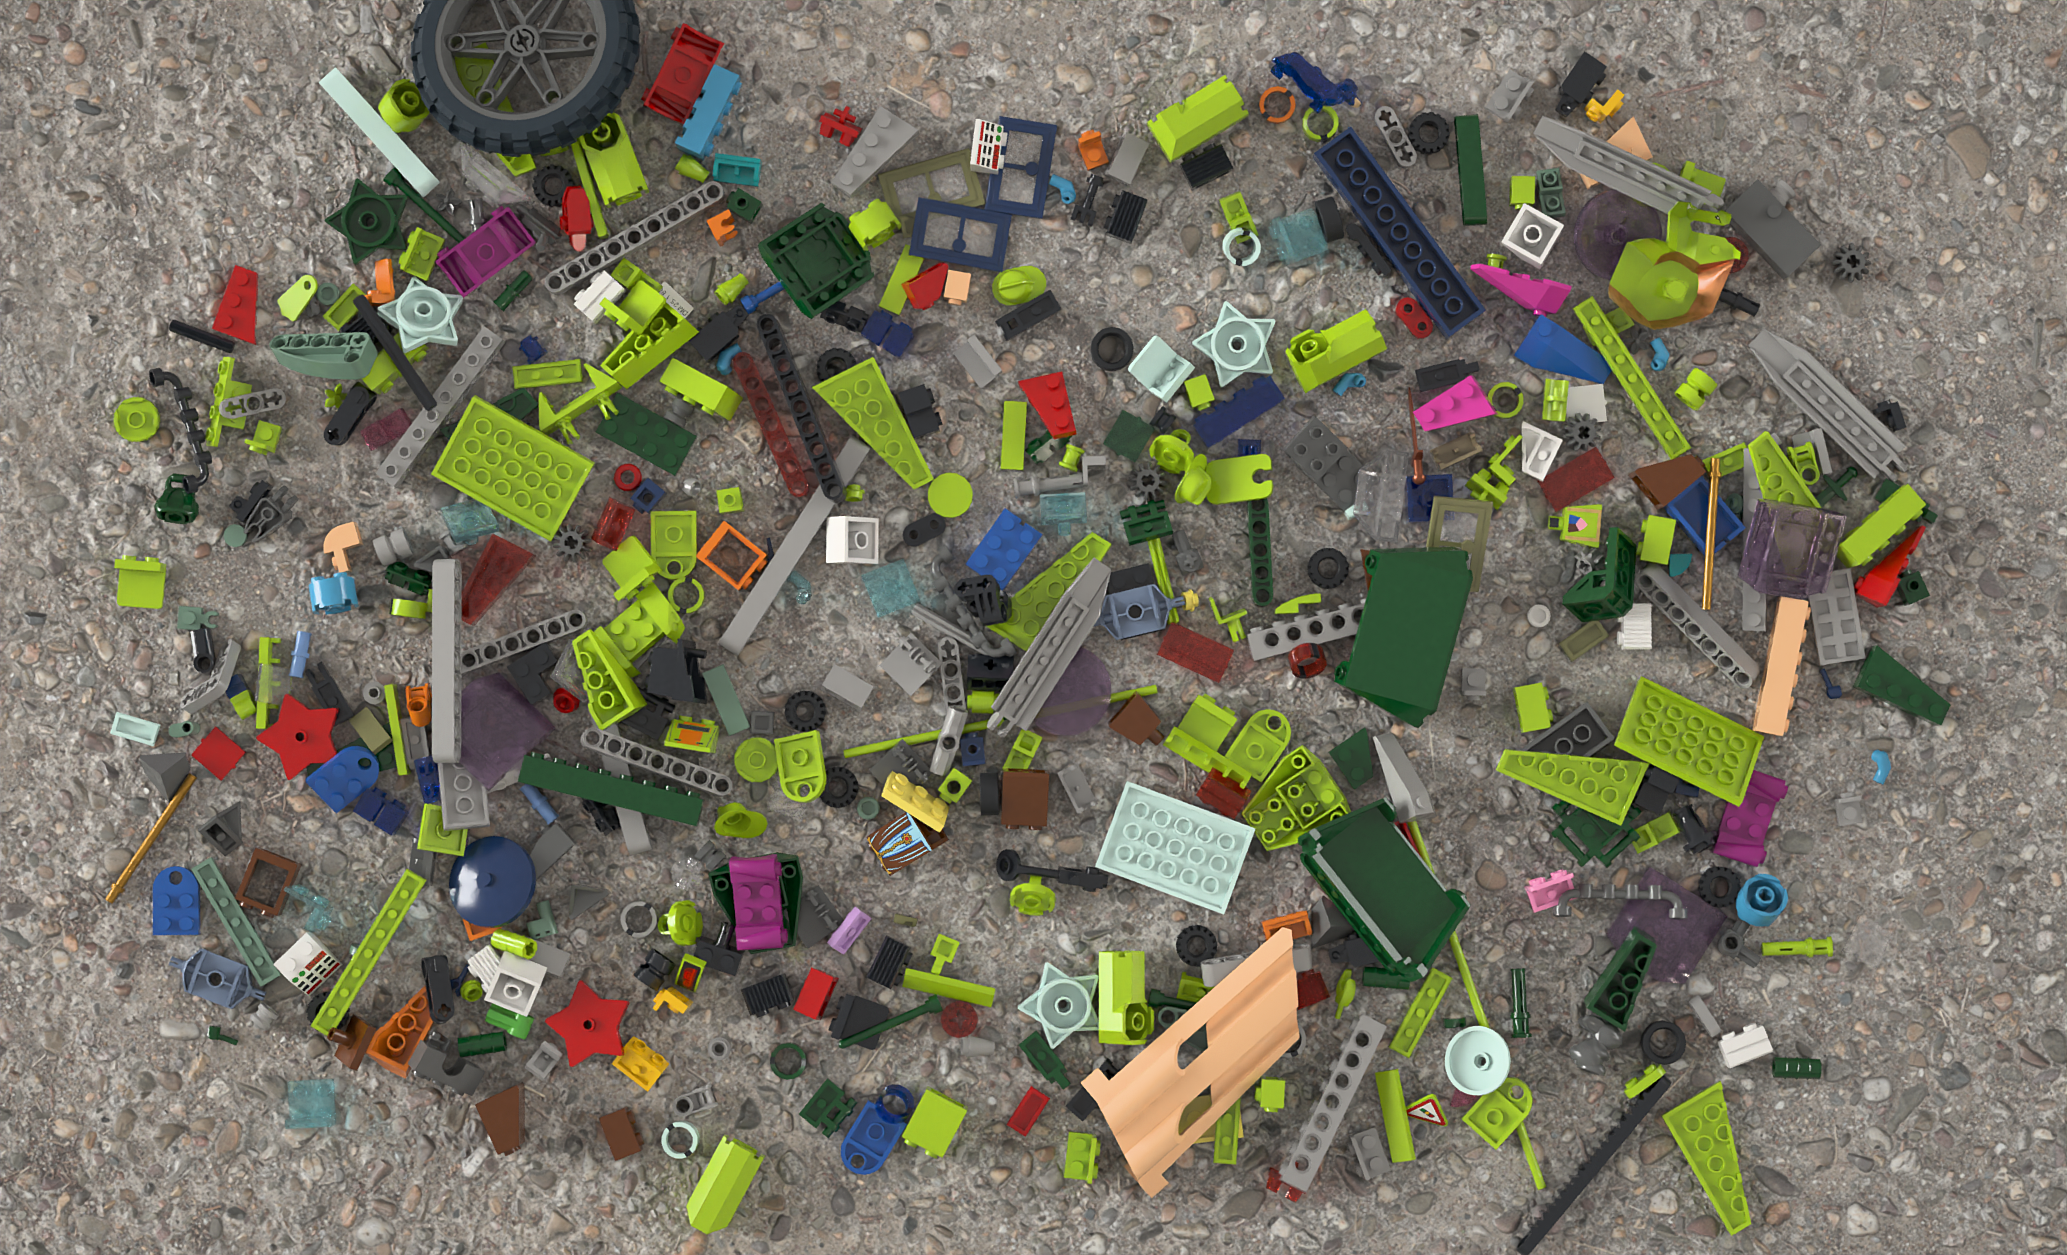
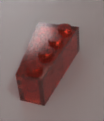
M492 533L462 591V621L475 626L532 562L536 555Z

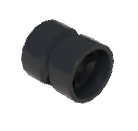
M652 948L645 957L646 963L640 964L633 975L651 989L658 991L665 982L664 976L669 975L676 964Z

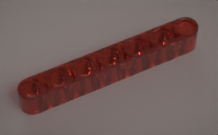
M740 352L733 358L735 371L789 492L795 498H804L810 491L806 476L755 361L750 354ZM741 358H748L750 360V365L746 369L738 367V361ZM752 378L759 380V386L754 390L747 388V382ZM760 399L768 401V407L763 411L756 408V403ZM767 421H777L776 430H766L765 425ZM783 440L786 442L787 447L783 452L775 450L774 447L777 441ZM788 461L796 463V469L792 473L784 471V465ZM796 482H803L805 484L804 492L796 494L793 491L794 484Z

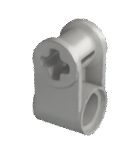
M711 1083L678 1096L673 1102L674 1112L678 1116L683 1117L718 1106V1102H715L710 1089L712 1087ZM681 1099L687 1100L690 1104L689 1110L685 1112L680 1111L677 1108V1102Z

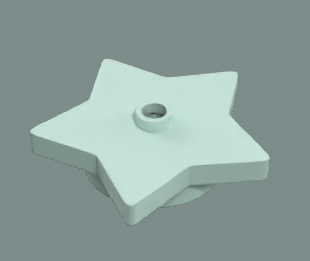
M413 276L406 291L400 298L379 306L377 314L398 329L403 353H407L428 342L457 346L458 338L452 319L460 308L463 297L461 295L443 294L437 289L427 287L417 277Z
M1225 301L1216 327L1192 341L1194 347L1214 361L1221 388L1244 372L1269 375L1273 373L1265 345L1275 324V319H1247L1229 302ZM1234 342L1241 344L1239 350L1233 349L1232 345Z
M1045 962L1039 990L1019 1004L1018 1009L1042 1023L1051 1049H1054L1073 1031L1099 1030V1020L1091 1004L1099 976L1093 974L1069 977L1049 962ZM1062 999L1067 1002L1064 1008L1058 1006V1002Z

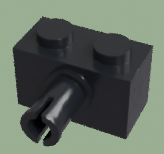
M722 921L716 940L701 936L698 940L694 957L706 961V967L736 976L745 950H737V947L729 945L736 926L730 923L726 932L728 922Z

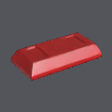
M1031 1086L1006 1125L1026 1137L1050 1098Z

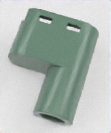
M184 721L171 725L169 727V734L175 738L198 734L201 727L197 722ZM190 724L191 730L188 732L187 725Z
M549 900L536 903L540 919L526 923L531 938L536 940L558 933Z

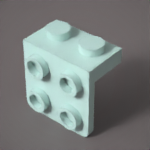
M1155 335L1130 364L1128 371L1152 394L1167 403L1195 367L1177 355L1159 336Z

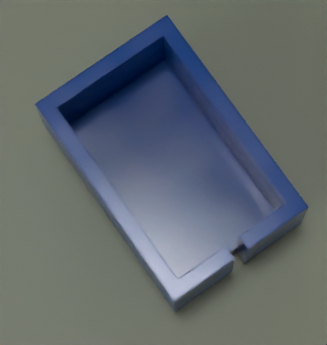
M1701 476L1663 508L1672 519L1676 520L1678 526L1705 557L1709 483ZM1719 495L1714 554L1724 547L1726 542L1731 541L1746 528Z
M1006 508L965 564L980 576H994L1002 591L1005 590L1042 537L1040 532L1027 523L1023 526L1020 525L1022 520Z

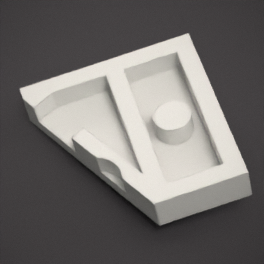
M1523 421L1522 472L1543 482L1563 440Z

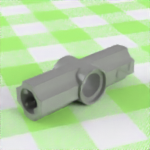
M949 705L942 730L938 735V742L929 771L937 775L948 776L956 750L959 747V740L968 710L956 705ZM946 737L955 739L950 745L943 743V739Z

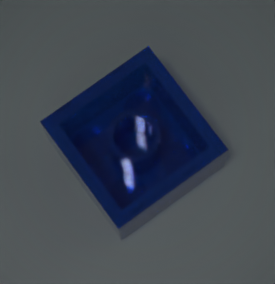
M1452 474L1425 475L1426 481L1421 485L1413 482L1412 478L1414 476H1406L1404 478L1406 524L1430 523L1434 496L1453 498ZM1445 510L1443 522L1455 520L1454 511Z

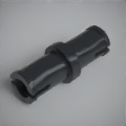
M1724 287L1718 298L1719 301L1730 305L1731 309H1739L1752 317H1755L1760 307V303L1743 297V294L1740 292L1735 293Z

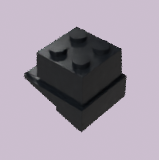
M677 639V649L653 647V652H650L648 663L651 665L650 674H647L645 680V687L648 688L647 693L672 697V700L707 704L705 681L703 677H700L698 658L706 659L707 650L696 649L695 642Z

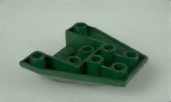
M779 852L771 853L777 854L778 862H781L782 868L779 881L784 929H787L788 941L784 944L783 948L796 946L803 884L800 860L798 855ZM765 854V855H760V856H755V857H762V856H767V855H771V854ZM729 863L709 872L708 875L713 896L731 924L736 926L733 883H731ZM786 908H787V913H788L789 922H788V920L786 919V917L784 916V910H785ZM782 948L755 949L748 951L750 952V954H756Z

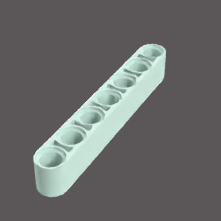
M336 67L319 81L321 86L422 197H425L440 183Z

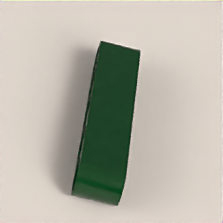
M1478 114L1455 116L1454 128L1463 226L1487 225Z
M1267 498L1260 499L1264 503V508L1261 511H1255L1252 508V501L1247 502L1251 597L1254 604L1260 607L1267 606L1273 599L1269 503ZM1255 522L1263 523L1265 525L1264 533H1255L1253 531V524ZM1260 544L1266 548L1264 556L1258 557L1254 553L1256 545ZM1258 567H1263L1267 570V577L1263 580L1255 576V570ZM1259 590H1265L1268 593L1269 598L1266 602L1257 600L1256 593Z

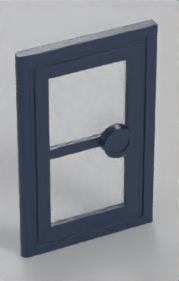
M999 116L998 125H1002L1004 127L1003 132L1007 133L1006 146L1001 147L1000 154L1005 155L1003 169L999 168L998 174H990L984 209L1043 219L1057 125Z
M918 197L909 255L1002 272L1012 214Z

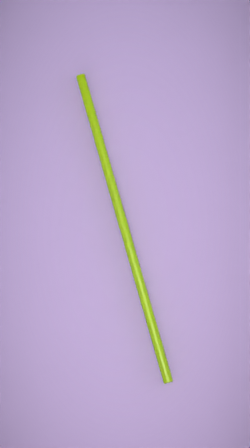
M1155 684L1041 708L1034 719L1128 700L1135 691L1141 696L1157 694V687ZM1003 718L997 725V727L1001 726V724L1004 722ZM990 719L964 724L962 734L988 729L987 723ZM942 729L844 749V757L846 759L889 750L902 739L908 745L937 740Z

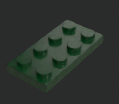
M617 392L612 403L619 413L615 415L608 408L611 419L606 420L604 416L596 433L676 476L697 436Z

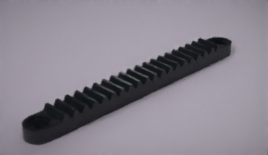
M1663 1075L1646 1092H1640V1099L1634 1098L1635 1105H1628L1629 1112H1622L1623 1119H1616L1618 1125L1610 1126L1611 1134L1605 1132L1606 1140L1598 1141L1600 1147L1592 1148L1594 1154L1586 1155L1588 1161H1581L1582 1168H1575V1176L1569 1175L1571 1181L1570 1183H1563L1565 1189L1557 1190L1559 1196L1551 1197L1553 1203L1545 1204L1547 1210L1539 1211L1541 1217L1533 1218L1535 1221L1534 1225L1528 1224L1529 1232L1516 1247L1518 1253L1529 1255L1667 1091L1672 1083L1671 1080Z

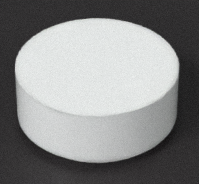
M1534 605L1527 612V620L1533 627H1543L1550 621V611L1544 605Z

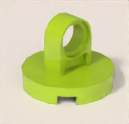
M1177 429L1171 435H1160L1155 438L1149 451L1151 458L1154 456L1158 460L1157 465L1160 468L1173 474H1179L1181 471L1186 473L1191 461L1194 459V453L1189 447L1191 440L1189 432ZM1177 437H1181V438L1185 439L1186 442L1180 440V439L1177 438Z
M1030 875L1029 883L1017 885L1012 889L1010 905L1012 907L1014 905L1019 907L1020 913L1040 916L1046 910H1049V912L1053 911L1056 897L1051 889L1041 885L1042 877Z
M690 900L675 902L671 906L669 913L659 918L657 924L659 932L664 935H671L674 942L680 946L695 945L697 943L695 940L697 937H701L703 929L701 912L697 913L694 908L697 905ZM667 921H668V929H669V931H667V929H666V923H667Z

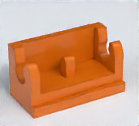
M729 209L706 220L720 247L724 245V242L738 234V231H733L735 226L731 224L735 220Z
M1307 910L1261 921L1266 941L1282 927L1291 929L1292 939L1312 934Z

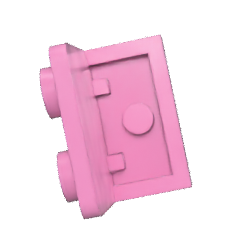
M1561 869L1550 873L1551 878L1538 877L1529 880L1530 885L1525 886V890L1533 913L1558 905L1562 893L1574 889L1571 878H1574V874Z

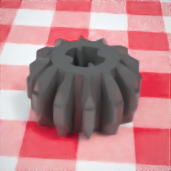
M1854 243L1849 244L1848 248L1843 245L1840 247L1841 252L1836 251L1833 254L1838 259L1831 261L1832 265L1838 266L1833 272L1834 274L1842 273L1839 278L1840 280H1844L1847 276L1848 282L1852 283L1854 277L1859 281L1863 279L1862 274L1869 273L1865 266L1871 265V261L1865 260L1869 256L1868 252L1861 253L1863 246L1860 245L1855 250ZM1849 259L1856 263L1852 268L1851 264H1847Z
M1576 413L1575 419L1568 417L1567 420L1570 426L1563 425V428L1567 429L1568 433L1562 434L1563 438H1569L1566 445H1573V450L1578 451L1580 447L1583 451H1588V445L1595 447L1596 444L1593 439L1600 440L1601 436L1595 435V432L1601 430L1600 426L1594 427L1597 419L1593 418L1590 420V414L1587 413L1584 414L1583 418L1581 413ZM1579 428L1585 429L1583 431L1584 437L1578 436L1580 434Z
M1148 462L1147 469H1144L1143 464L1140 463L1138 465L1140 473L1136 469L1131 471L1137 478L1129 477L1128 479L1129 482L1136 483L1130 487V491L1138 488L1139 491L1135 495L1136 498L1140 497L1141 493H1145L1144 501H1147L1148 494L1151 493L1152 498L1155 500L1157 499L1155 490L1160 494L1164 493V490L1158 485H1167V481L1159 480L1165 477L1166 473L1157 474L1160 469L1159 465L1154 470H1151V462ZM1151 476L1153 478L1151 482H1154V485L1143 486L1144 481H1141V479Z
M568 524V532L561 527L559 531L563 535L561 537L554 535V539L559 540L560 543L553 544V548H561L556 555L560 557L565 553L564 561L568 562L570 556H572V561L577 563V555L585 559L586 556L582 551H591V548L585 546V544L591 543L592 539H584L589 532L584 530L580 533V525H577L573 532V526ZM572 537L578 541V545H574L575 549L567 546V542H571L569 539Z

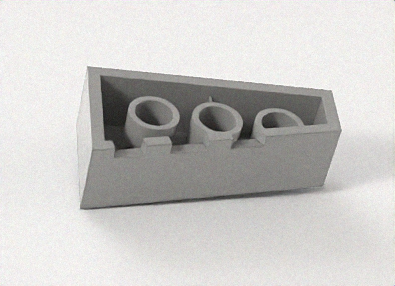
M880 106L832 180V186L848 197L853 198L896 155L900 154L912 140L920 135L919 130Z

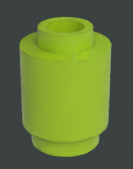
M972 690V695H967V709H972V713L993 714L995 711L991 706L1000 693Z

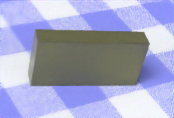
M1599 620L1590 621L1558 644L1569 660L1573 662L1609 637V634Z
M367 706L348 720L374 754H377L393 741Z

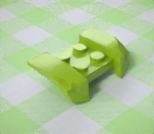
M651 582L636 595L638 600L605 628L599 626L594 631L630 678L641 674L633 665L636 659L665 635L677 644V639H680L685 629L681 618L654 582Z

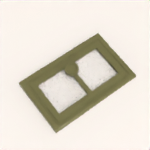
M969 148L878 174L885 201L898 220L900 215L915 218L918 197L970 207L985 205L977 173L971 171V152ZM929 212L927 221L947 215Z
M1434 496L1426 547L1452 546L1468 551L1469 560L1466 562L1467 568L1472 570L1473 574L1470 591L1479 592L1493 501Z

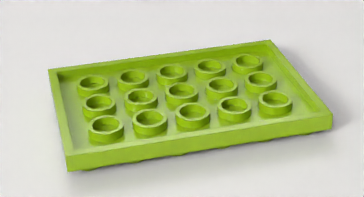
M474 395L431 475L551 542L595 462Z
M1641 676L1637 681L1614 746L1739 807L1743 802L1764 736Z

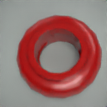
M633 464L620 465L614 473V482L623 491L635 490L642 481V474L639 468ZM625 471H631L635 476L630 484L622 482L621 476Z

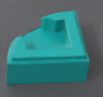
M1670 554L1668 560L1669 576L1674 577L1683 573L1691 563L1692 554Z

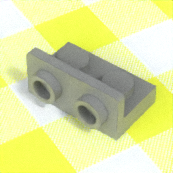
M1509 69L1484 109L1508 123L1510 118L1515 120L1522 110L1519 104L1523 99L1527 101L1534 91L1531 87L1534 81L1531 79L1528 81Z
M1375 1126L1349 1135L1350 1142H1347L1351 1156L1356 1155L1358 1163L1355 1164L1359 1177L1363 1176L1368 1181L1374 1176L1391 1171Z

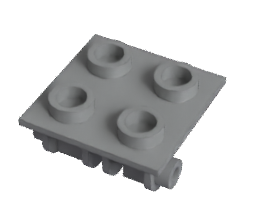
M910 633L907 637L902 636L899 639V645L879 666L912 696L943 663Z

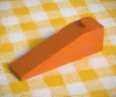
M425 986L399 1012H396L383 1027H380L375 1032L365 1053L385 1069L405 1079L411 1070L408 1062L420 1040L426 1041L434 1025L429 1013Z

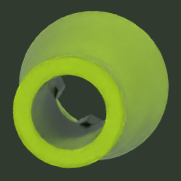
M684 153L675 167V170L679 171L678 174L704 183L710 173L691 155L687 156Z
M739 273L737 276L718 285V289L714 292L724 305L732 304L749 282L743 274Z

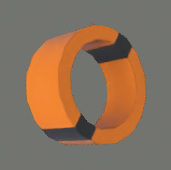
M1271 87L1260 98V113L1270 123H1284L1294 113L1295 98L1284 87ZM1276 92L1286 95L1291 105L1289 112L1280 118L1271 117L1264 109V101L1267 96Z

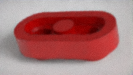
M1409 297L1401 299L1396 305L1397 316L1415 338H1427L1433 330L1432 321L1416 300ZM1405 305H1410L1412 307V311L1410 313L1404 311ZM1424 323L1426 329L1423 331L1419 330L1418 324Z

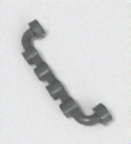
M945 544L937 549L939 554L931 563V572L936 579L932 583L939 594L944 591L948 597L945 603L951 612L956 610L960 615L957 621L963 630L969 629L973 636L969 639L975 648L979 649L981 647L991 657H1002L1006 654L1011 657L1016 654L1017 651L1008 638L1000 642L1002 646L1000 648H993L941 572V563L945 561L948 564L955 558Z
M1579 884V889H1570L1562 893L1558 906H1553V916L1571 917L1572 907L1567 906L1571 898L1669 900L1674 906L1673 909H1669V919H1688V909H1683L1679 896L1670 891H1662V886L1649 885L1648 890H1639V885H1625V890H1616V885L1603 884L1602 889H1593V884Z

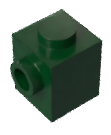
M740 188L736 192L732 191L726 200V203H728L727 209L752 224L763 206L761 201Z
M1909 569L1898 575L1901 580L1897 590L1904 606L1930 596L1919 571L1912 572Z

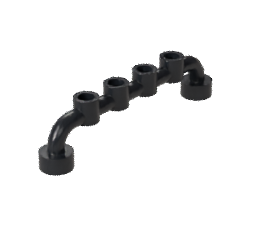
M161 368L150 369L149 379L153 387L163 386L164 380L171 382L173 385L174 398L179 404L181 420L188 432V442L192 445L194 451V461L200 470L198 478L193 474L184 476L182 479L183 487L187 494L198 492V487L204 485L208 480V464L212 463V456L209 451H203L201 443L205 442V434L202 429L196 430L194 422L198 421L199 416L196 408L190 409L187 402L192 399L191 390L189 387H183L179 377L174 373L162 372Z

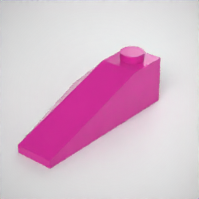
M1474 264L1470 268V270L1522 307L1534 311L1533 315L1535 316L1542 314L1546 317L1548 314H1556L1572 287L1548 279L1530 280V275L1512 273L1511 276L1509 275V270L1484 264Z

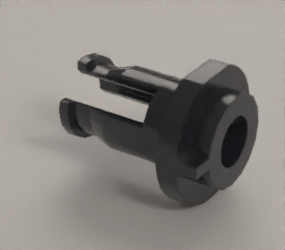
M1691 804L1677 810L1672 815L1676 817L1679 828L1688 842L1683 847L1685 853L1692 851L1693 855H1696L1716 843L1714 838L1718 834L1715 830L1707 831Z

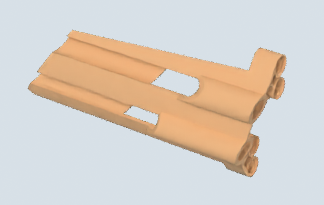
M1282 927L1111 1080H1108L1099 1068H1096L1081 1082L1098 1103L1127 1160V1163L1124 1165L1125 1169L1151 1198L1169 1184L1162 1174L1299 1039L1297 979L1293 964L1291 929ZM1206 1023L1208 1048L1185 1069H1181L1177 1061L1180 1045ZM1210 1085L1212 1106L1179 1134V1121L1185 1106Z

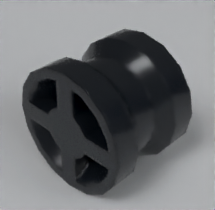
M1162 406L1149 424L1152 427L1156 426L1159 428L1160 433L1164 435L1177 416L1174 414L1170 415L1166 408Z

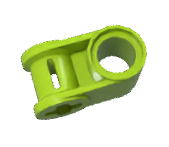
M1808 441L1805 445L1795 448L1787 447L1789 462L1805 485L1810 487L1819 480L1820 473L1811 442ZM1804 470L1812 473V481L1808 482L1803 479L1802 473Z

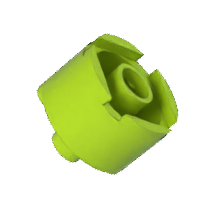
M410 79L396 81L384 95L378 106L383 120L395 133L416 130L430 113L421 99L416 84L410 82Z
M879 198L869 203V208L863 212H855L849 217L851 221L849 229L864 251H868L867 246L872 245L873 248L882 245L895 235L893 230L896 227L900 230L902 226L887 202H881Z

